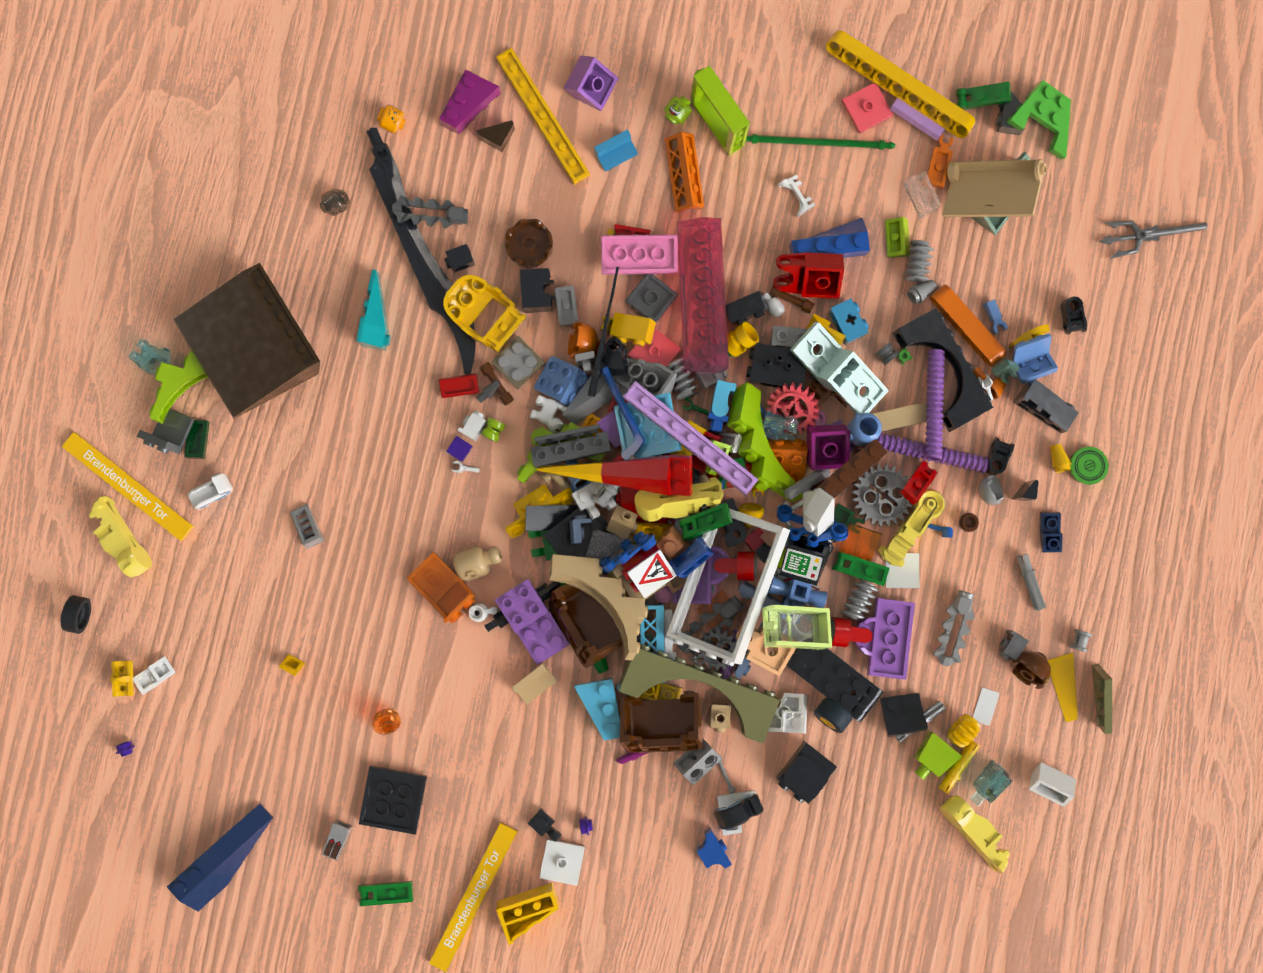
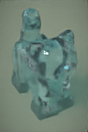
M141 339L136 345L142 350L141 354L133 350L129 355V358L139 368L154 376L156 369L153 366L156 360L160 363L171 364L170 350L168 348L158 349L150 345L149 341Z
M767 410L763 422L765 435L773 440L784 439L794 441L796 437L793 434H797L799 421L792 415L783 417Z

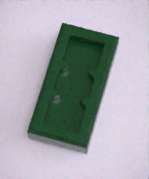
M194 420L186 438L185 458L205 459L209 421Z

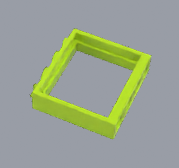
M709 65L701 70L698 69L693 76L690 102L725 152L730 156L745 145L750 122Z

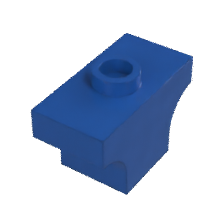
M711 828L704 831L705 841L696 848V851L706 868L714 864H720L725 869L731 866L732 863L725 852L727 847L723 840L720 839L718 841Z

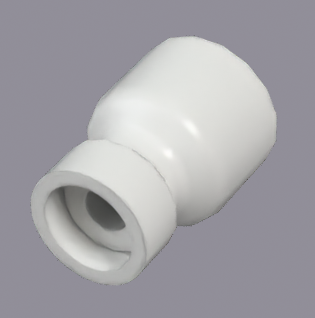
M483 603L473 604L469 609V617L475 622H482L487 619L489 614L494 615L498 613L497 607L488 609Z

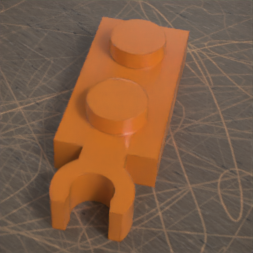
M943 135L939 137V147L935 146L933 148L924 185L940 189L944 188L948 165L953 151L948 150V148L953 143V137H950L948 143L943 142Z

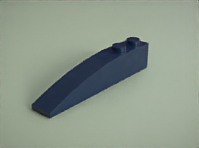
M260 803L173 880L167 888L179 902L199 912L230 883L257 840L273 819V816Z

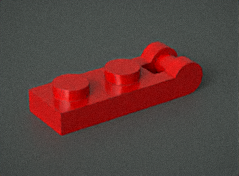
M922 460L899 493L912 505H915L938 472L935 469H931L928 463Z

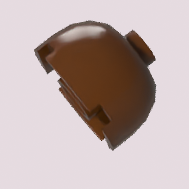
M1022 652L1010 665V668H1014L1013 674L1020 681L1028 686L1031 683L1037 685L1036 689H1042L1051 676V666L1046 656L1041 652Z

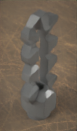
M400 195L399 200L392 204V213L397 217L398 223H403L411 218L413 225H419L422 220H425L427 226L432 227L440 221L443 228L447 229L453 224L462 225L467 224L469 209L455 206L449 200H445L441 206L435 199H429L427 203H424L419 197H415L413 201H410L405 196ZM402 206L446 211V218L402 213Z
M735 595L724 603H715L712 605L713 613H703L700 616V623L692 622L689 624L690 631L682 633L691 636L719 612L725 619L714 627L713 630L716 632L719 627L722 632L723 625L729 628L733 625L735 616L741 612L744 605ZM683 643V646L679 645L682 652H691L694 656L698 653L689 649V645Z

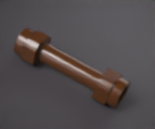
M773 285L769 292V295L777 299L778 297L800 307L801 311L810 314L814 303L810 300H801L786 292L775 289Z
M489 362L483 364L479 369L484 376H487L491 383L495 380L500 383L497 392L503 404L506 406L514 401L510 392L505 390L494 374L491 364Z

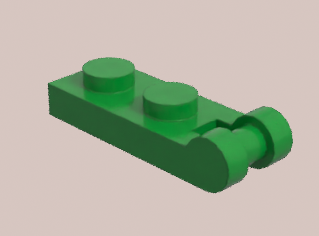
M1010 82L957 89V106L967 110L1011 102ZM971 96V101H966V97Z
M723 503L680 520L679 526L683 530V541H688L696 536L731 524L733 521L728 504Z
M837 552L836 557L838 558L836 564H833L832 570L881 586L885 585L889 567L843 552ZM845 560L850 561L848 568L843 567Z
M412 881L358 885V892H360L361 896L359 906L414 901ZM368 892H373V898H368Z

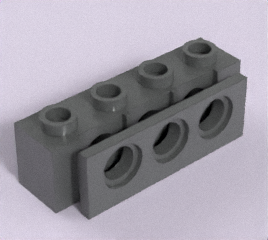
M597 424L535 437L534 440L539 446L530 448L534 467L539 468L611 453L607 431L598 433L600 426ZM594 433H596V435H597V436L587 437V438H583V439H580V438H579V436H586V435H590V434H594ZM577 437V440L568 441L564 443L560 442V440H567ZM558 441V444L549 445L545 447H542L541 445Z

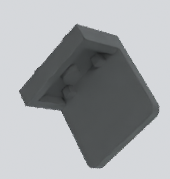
M169 409L163 424L157 423L152 434L139 430L136 437L143 439V444L154 448L157 445V450L166 454L169 451L180 454L194 419Z

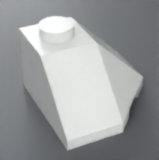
M821 488L803 492V526L808 532H812L818 537L834 524V498Z

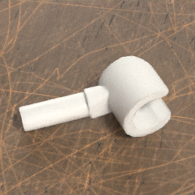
M986 374L984 381L978 377L980 385L985 389L991 400H993L990 390L993 381L988 374Z
M458 461L453 462L460 465V468L452 470L453 472L471 471L479 473L480 468L469 467Z

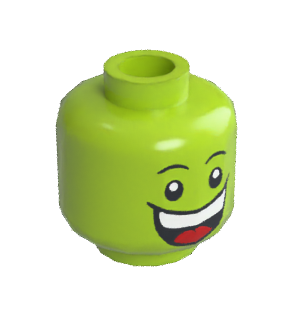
M681 96V98L672 97L664 108L665 117L675 125L683 124L692 113V109L689 106L691 102L684 96Z

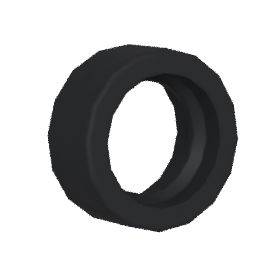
M75 595L67 599L60 620L63 631L76 634L84 631L91 614L90 599Z

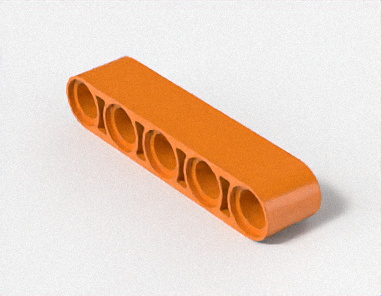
M943 285L930 296V300L988 366H994L1007 354L1002 345L948 285Z

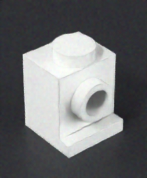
M475 410L471 416H466L462 424L464 428L459 427L458 431L477 441L481 431L487 424V421L484 419L485 415Z

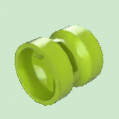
M489 417L486 422V428L480 434L494 442H498L499 434L501 431H504L506 425Z

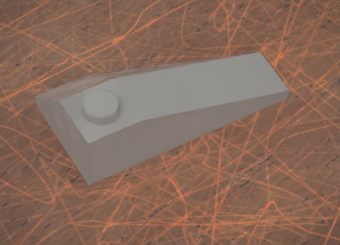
M606 353L602 358L600 371L605 367ZM627 358V375L612 376L616 383L627 390L636 381L655 396L667 392L672 395L677 373L660 363Z

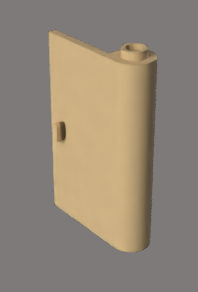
M1042 159L950 162L947 170L950 185L942 216H1034L1043 175H1046L1047 171L1046 163H1043Z

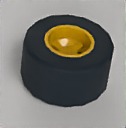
M824 698L814 711L817 719L837 733H843L852 720V715L843 706L830 698Z

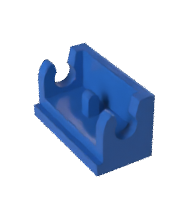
M697 537L691 546L675 559H671L669 564L678 577L686 578L714 553L702 537Z

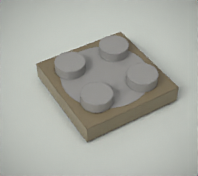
M519 336L491 361L517 389L525 384L545 364Z

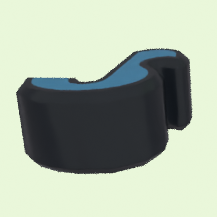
M753 793L728 807L717 808L714 811V816L720 829L726 830L742 825L750 818L763 813L764 808L758 794Z

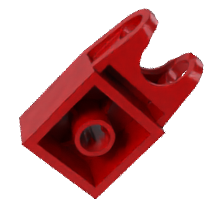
M792 253L782 254L776 258V266L789 273L774 278L773 286L775 289L782 292L801 294V297L840 299L845 269L843 254ZM781 261H788L790 263L783 264ZM778 282H786L787 284L780 285Z

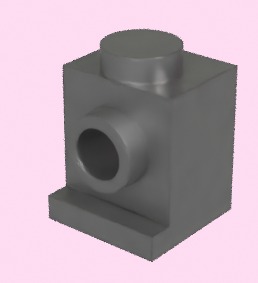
M1007 630L1006 633L1009 636L1004 637L1001 641L999 655L1007 661L1010 659L1016 660L1029 641L1015 631Z

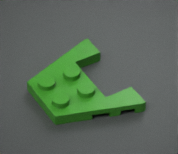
M1043 80L1037 83L1027 95L1022 105H1019L1015 110L1016 112L1007 119V123L1020 131L1025 128L1030 116L1054 133L1048 151L1059 159L1066 158L1071 99Z

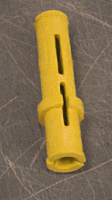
M971 741L960 754L962 756L961 759L951 769L946 771L947 775L938 788L949 794L957 780L960 781L961 774L981 746Z

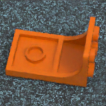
M435 552L429 555L406 578L441 614L445 623H455L463 615L461 611L464 608L469 609L476 602L474 598L477 594Z

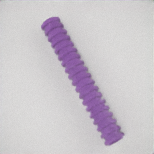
M931 349L927 352L929 355L927 357L929 361L927 363L929 367L927 368V378H929L927 379V384L929 385H927L928 391L926 392L928 395L926 397L928 401L926 403L928 407L926 408V418H928L926 424L928 425L925 428L927 430L925 432L927 436L925 438V441H927L925 443V447H927L925 449V453H927L925 459L938 461L943 458L941 455L943 452L941 449L943 447L941 443L943 441L941 437L943 435L941 431L943 426L941 424H943L942 413L944 411L942 408L944 406L942 402L944 400L942 396L944 395V391H942L944 389V385H942L944 380L942 378H944L943 372L945 371L943 368L945 366L943 362L945 360V351Z
M883 433L877 439L888 452H899L900 455L904 453L905 456H916L918 459L922 457L923 460H926L925 455L927 453H925V449L927 447H925L923 442L918 443L916 440L912 442L911 439L907 441L906 438L900 439L898 436L894 438V435L890 437L888 434L883 435ZM946 447L942 449L941 455L943 458L938 460L940 464L946 463L948 466L951 464L953 467L957 465L958 468H969L970 471L974 469L975 472L981 471L983 474L986 472L989 464V459L986 456L984 458L981 455L977 457L976 454L971 455L968 452L965 454L964 451H953L951 448L947 450Z

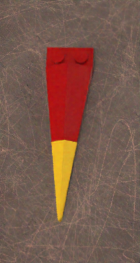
M665 455L601 463L542 466L537 469L541 472L668 496L692 495V456Z

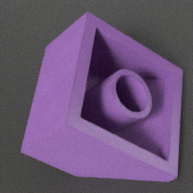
M580 55L563 89L575 99L602 111L618 77L595 57Z

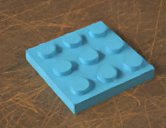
M670 393L655 395L658 400L674 412ZM629 402L626 403L645 439L644 445L635 454L638 459L682 450L681 444ZM617 405L613 407L622 451H625L634 443V436Z

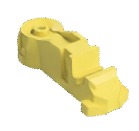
M716 477L710 478V482L692 484L691 496H668L639 490L635 495L636 511L643 520L650 522L657 521L662 517L676 519L688 517V514L699 513V507H703V504L711 508L720 504L723 497L722 484Z
M927 489L920 500L913 505V509L887 546L881 545L878 552L882 559L893 566L902 567L905 561L903 559L906 557L907 551L916 544L914 542L915 539L921 537L931 520L939 517L945 509V500L940 492L934 489Z
M100 496L94 502L92 511L89 514L90 518H102V521H100L101 526L93 532L94 535H97L103 549L116 559L119 568L124 574L129 577L141 575L152 567L149 554L133 536L115 508L113 499L107 496Z
M955 795L947 799L939 807L941 813L988 863L987 865L992 870L1002 874L1007 867V858L1010 853L1004 849L996 850L997 847L995 845L1003 836L996 831L988 819L976 814L971 806L960 796Z

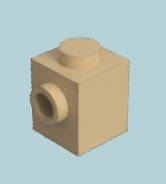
M617 505L606 530L628 539L630 533L634 534L639 523L635 521L638 514Z

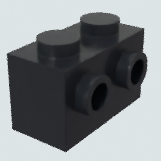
M761 291L724 305L730 324H737V326L743 322H748L747 320L750 318H760L766 315L765 312L770 310L764 293Z

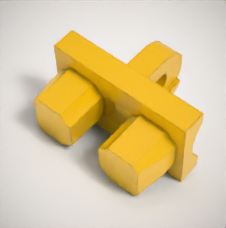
M133 660L112 661V677H110L112 697L133 696Z

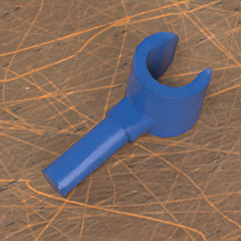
M929 524L927 527L942 531V537H953V529L951 527H942L934 524Z

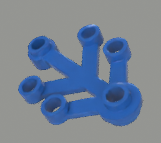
M780 505L777 508V518L779 521L788 522L790 520L803 525V517L793 514V510L789 505ZM834 518V524L825 530V533L820 534L818 537L814 534L808 535L807 545L816 547L820 541L829 539L844 541L848 538L849 532L844 524L837 523ZM805 527L791 528L789 539L797 541L801 535L812 532H808Z
M642 531L638 532L633 537L637 543L636 545H633L629 539L624 540L619 545L623 550L622 553L613 558L606 556L599 561V565L602 566V572L606 574L619 563L621 565L626 563L641 549L644 552L651 549L657 542L654 539V534L648 535Z

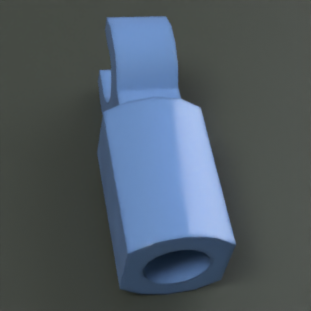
M996 300L984 303L983 306L988 319L993 324V334L998 333V325L1002 326L1003 331L1007 330L1008 326L1001 319L1002 315Z

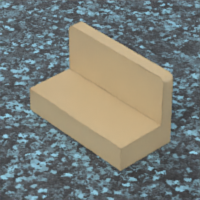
M543 663L515 684L512 689L516 694H519L526 704H529L555 684L557 680Z

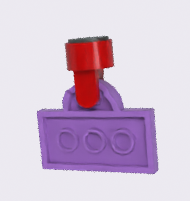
M712 544L711 550L714 554L706 560L691 604H712V585L721 583L730 573H737V580L755 581L757 579V554L755 552L738 551L737 559L730 558L723 549L714 547ZM683 588L673 593L672 603L679 602Z
M876 598L874 617H867L859 621L855 627H851L850 619L831 617L832 646L846 648L849 642L852 641L861 653L869 655L867 675L906 680L915 603Z

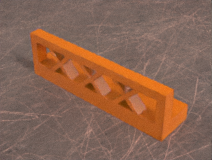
M679 132L664 138L675 212H682L690 208L698 210L705 208L694 134ZM677 140L678 146L674 151L672 149V141ZM677 158L680 159V166L678 169L675 168V161ZM680 176L683 178V184L681 188L678 186L677 182ZM682 195L686 198V205L681 206L680 202Z

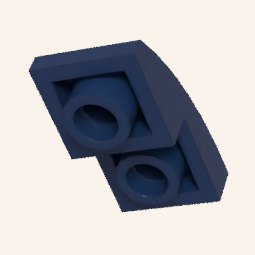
M1040 512V541L1043 553L1062 552L1063 533L1060 532V512Z

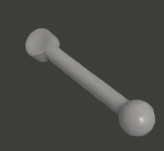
M721 759L718 764L728 785V792L734 793L736 789L732 786Z

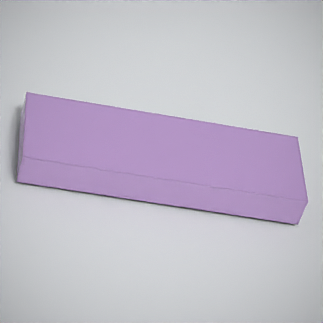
M899 98L890 108L891 111L936 141L945 130Z

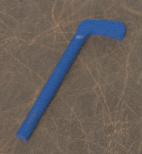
M604 367L601 369V372L634 436V443L621 453L622 458L627 460L631 454L635 455L641 449L645 439L608 367Z

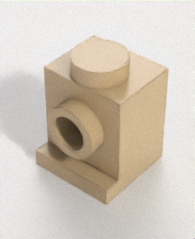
M711 703L710 728H714L715 732H725L726 728L730 729V704ZM719 715L724 716L722 722L717 721Z

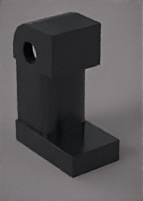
M733 498L718 504L726 503L730 509L738 511ZM711 507L702 509V512L710 509ZM733 518V523L723 526L725 531L723 538L727 548L742 543L747 535L743 522ZM734 531L739 532L738 538L733 536Z

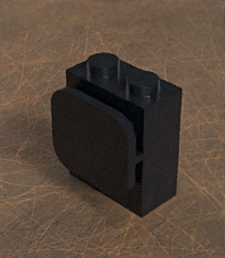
M803 741L776 778L779 781L778 785L785 791L790 789L794 792L793 797L800 803L805 801L809 804L826 785L828 778L837 766L807 742Z

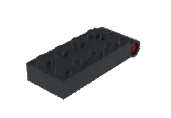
M812 637V638H809V639H805V640L802 641V642H812V643H813V637ZM797 648L786 665L827 698L843 706L860 723L884 693L828 648L821 650Z

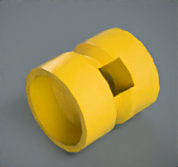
M743 322L735 328V331L733 330L723 337L725 348L734 357L740 356L747 348H751L759 342L757 331L748 322Z

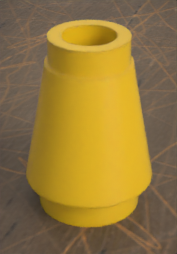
M1062 444L1051 446L1052 469L1055 470V473L1069 471L1071 469V462Z

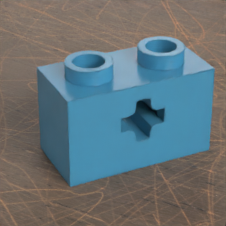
M851 298L830 308L828 311L838 332L845 335L843 340L845 345L868 333V324L864 318L861 319L858 313L860 308ZM849 318L853 319L854 321L851 324L847 323L846 320Z

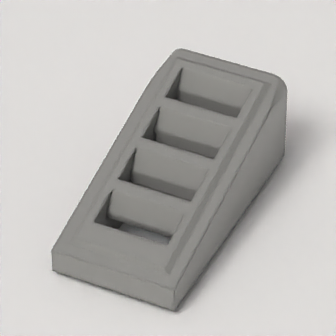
M308 504L290 512L304 547L311 548L325 541ZM305 513L307 514V516L298 519V516H301ZM308 520L310 521L309 523H307V524H305V525H303V526L301 525L302 523H304V522H306V521H308ZM310 528L313 529V530H311V531H309V532H307V533L304 532V531H306V530H308V529H310Z

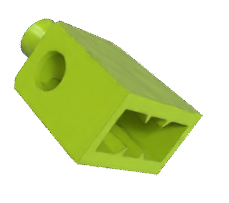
M929 731L914 757L921 763L915 774L923 780L930 772L940 777L960 760L962 756L935 733Z

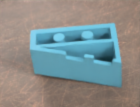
M613 677L575 684L574 688L603 740L620 738V714Z

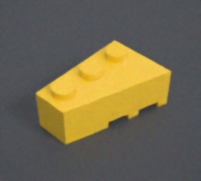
M553 882L498 900L496 911L508 945H511L519 936L527 933L534 925L542 922L558 910L559 900Z

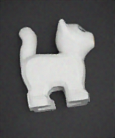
M538 395L536 406H542L540 411L533 409L530 418L547 425L552 433L560 431L564 423L559 418H554V415L558 409L564 412L567 407L558 401Z

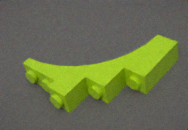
M192 351L184 359V369L161 362V365L157 367L155 380L162 385L158 387L156 402L150 408L149 415L151 420L163 424L169 409L188 388L208 378Z
M746 382L735 389L727 426L742 437L738 455L752 463L750 473L758 479L754 486L761 491L770 488L773 492L786 498L785 489L796 482L783 469L768 443L761 419V391ZM803 493L799 494L792 500H789L788 498H786V500L794 502L798 499L803 498Z

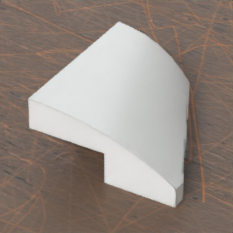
M784 693L781 704L776 709L768 731L806 734L808 695Z

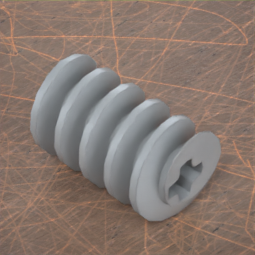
M913 240L910 242L912 247L909 249L911 255L908 256L910 262L907 263V268L909 269L905 272L908 276L905 280L911 282L929 281V278L924 276V274L930 273L926 266H931L932 263L928 262L927 259H931L933 256L928 254V252L934 251V248L930 247V243L927 241Z
M686 357L674 360L667 366V368L677 373L674 384L676 387L673 389L674 393H679L676 396L677 400L691 398L700 393L694 392L698 387L697 385H691L695 378H688L692 371H685L689 364L682 363Z
M860 578L858 579L861 583L855 582L854 584L858 590H851L854 597L848 596L847 598L851 604H844L848 611H841L842 614L857 621L858 619H865L861 614L862 612L868 613L869 611L865 605H872L868 598L875 599L871 592H878L876 586Z

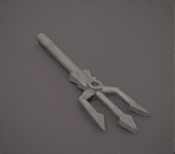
M1133 220L1103 222L1114 229L1117 226L1130 225L1135 234L1111 237L1109 235L1099 241V243L1111 245L1117 241L1136 240L1134 249L1118 250L1110 258L1113 259L1138 253L1142 241L1150 242L1153 240L1158 242L1160 236L1207 230V223L1203 222L1158 229L1157 225L1150 229L1147 227L1141 230Z

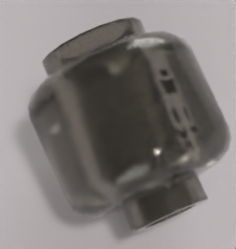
M333 188L322 194L320 207L324 213L336 216L347 210L350 200L344 190Z

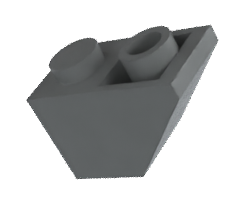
M1012 91L1011 102L998 104L1000 114L996 117L995 125L998 126L997 132L1020 135L1025 128L1019 131L1007 123V119L1016 112L1015 110L1019 105H1022Z

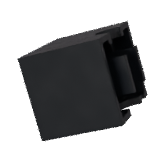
M549 268L520 270L522 309L524 313L552 311V300H555V296L544 291L547 286L554 284V280H550Z

